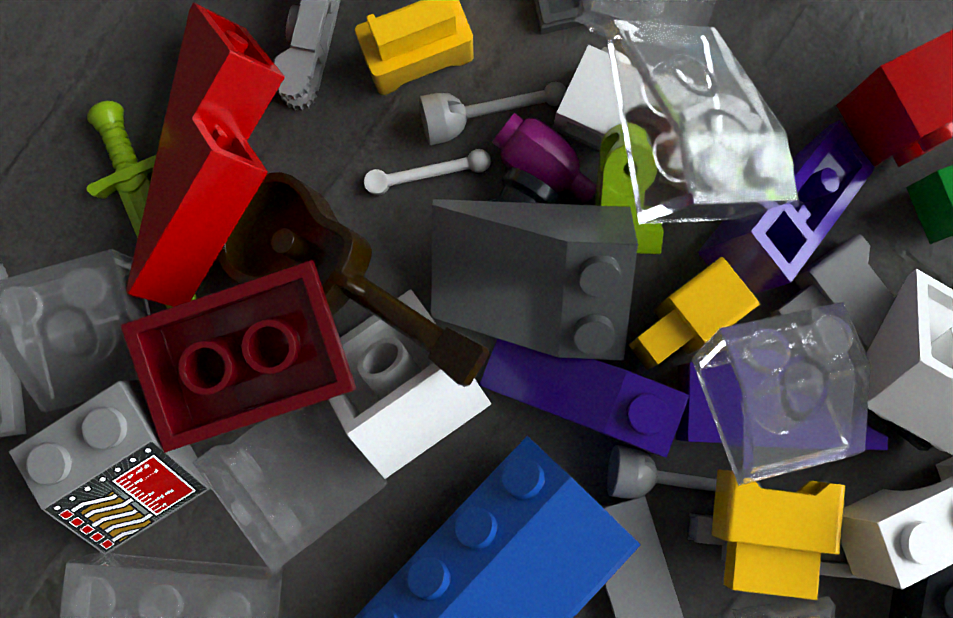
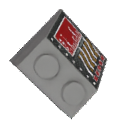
M139 380L118 381L9 451L41 510L104 555L111 553L214 488L213 483L190 445L164 453Z

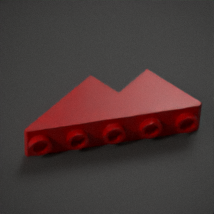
M194 2L188 13L126 288L128 295L173 307L191 301L268 174L267 169L247 141L285 78L245 27Z

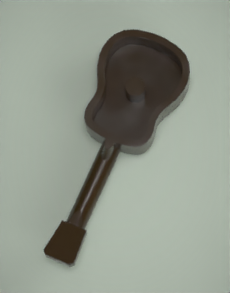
M282 172L267 174L218 255L220 264L225 272L236 281L246 283L313 260L332 315L336 314L349 299L353 300L430 353L428 358L456 384L463 387L470 386L488 358L489 349L448 327L445 330L365 278L364 275L372 256V249L368 241L363 236L339 223L328 202L310 186L292 175Z

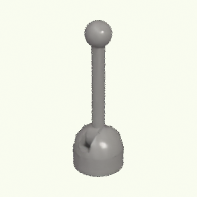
M551 82L542 91L469 106L463 105L458 98L450 93H433L419 96L421 120L427 143L430 146L448 142L458 137L463 131L468 118L545 102L551 106H560L567 88L560 82Z
M615 445L611 452L607 471V491L609 496L627 499L641 498L656 483L716 491L717 479L659 471L651 456L638 448ZM754 479V480L756 481V483L760 486V488H762V486H761V484L759 483V481H757L756 479Z

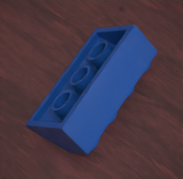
M526 436L354 618H574L641 544L531 438Z

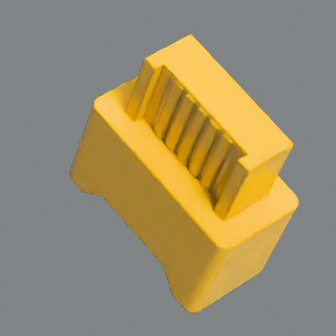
M420 0L376 18L374 13L366 16V22L355 27V33L362 54L380 95L392 93L407 82L448 66L467 64L474 57L473 33L459 0Z
M720 257L668 296L654 310L660 320L628 346L644 367L649 370L661 363L680 347L689 355L706 346L759 306V301L723 257Z
M718 469L711 535L727 541L723 585L737 591L817 600L821 553L840 554L845 485L809 480L796 492L760 488L749 473Z

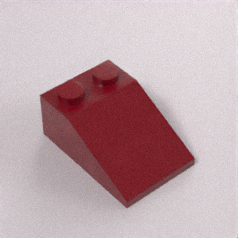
M313 260L120 325L164 453L357 389Z

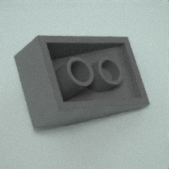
M433 199L431 317L559 358L624 360L638 248L631 208Z

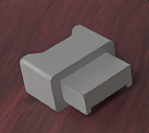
M856 234L842 241L797 274L794 280L801 290L770 312L771 316L777 319L812 365L813 371L817 376L829 375L852 357L857 362H863L864 356L895 300L868 264L870 245L861 234Z

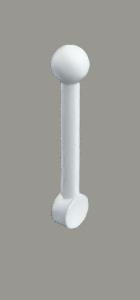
M475 149L465 158L391 174H385L379 169H374L366 174L364 185L370 194L381 196L388 191L389 186L468 169L476 173H482L490 167L491 157L485 150Z

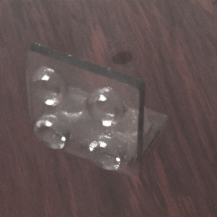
M328 400L263 420L233 443L214 446L193 462L194 466L272 573L387 485V480L383 478L348 437Z

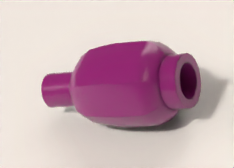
M514 112L491 142L501 150V160L507 168L515 167L543 181L556 193L565 191L581 205H585L596 192V184L580 172L579 157L575 149L558 132L540 119L526 118L523 120Z

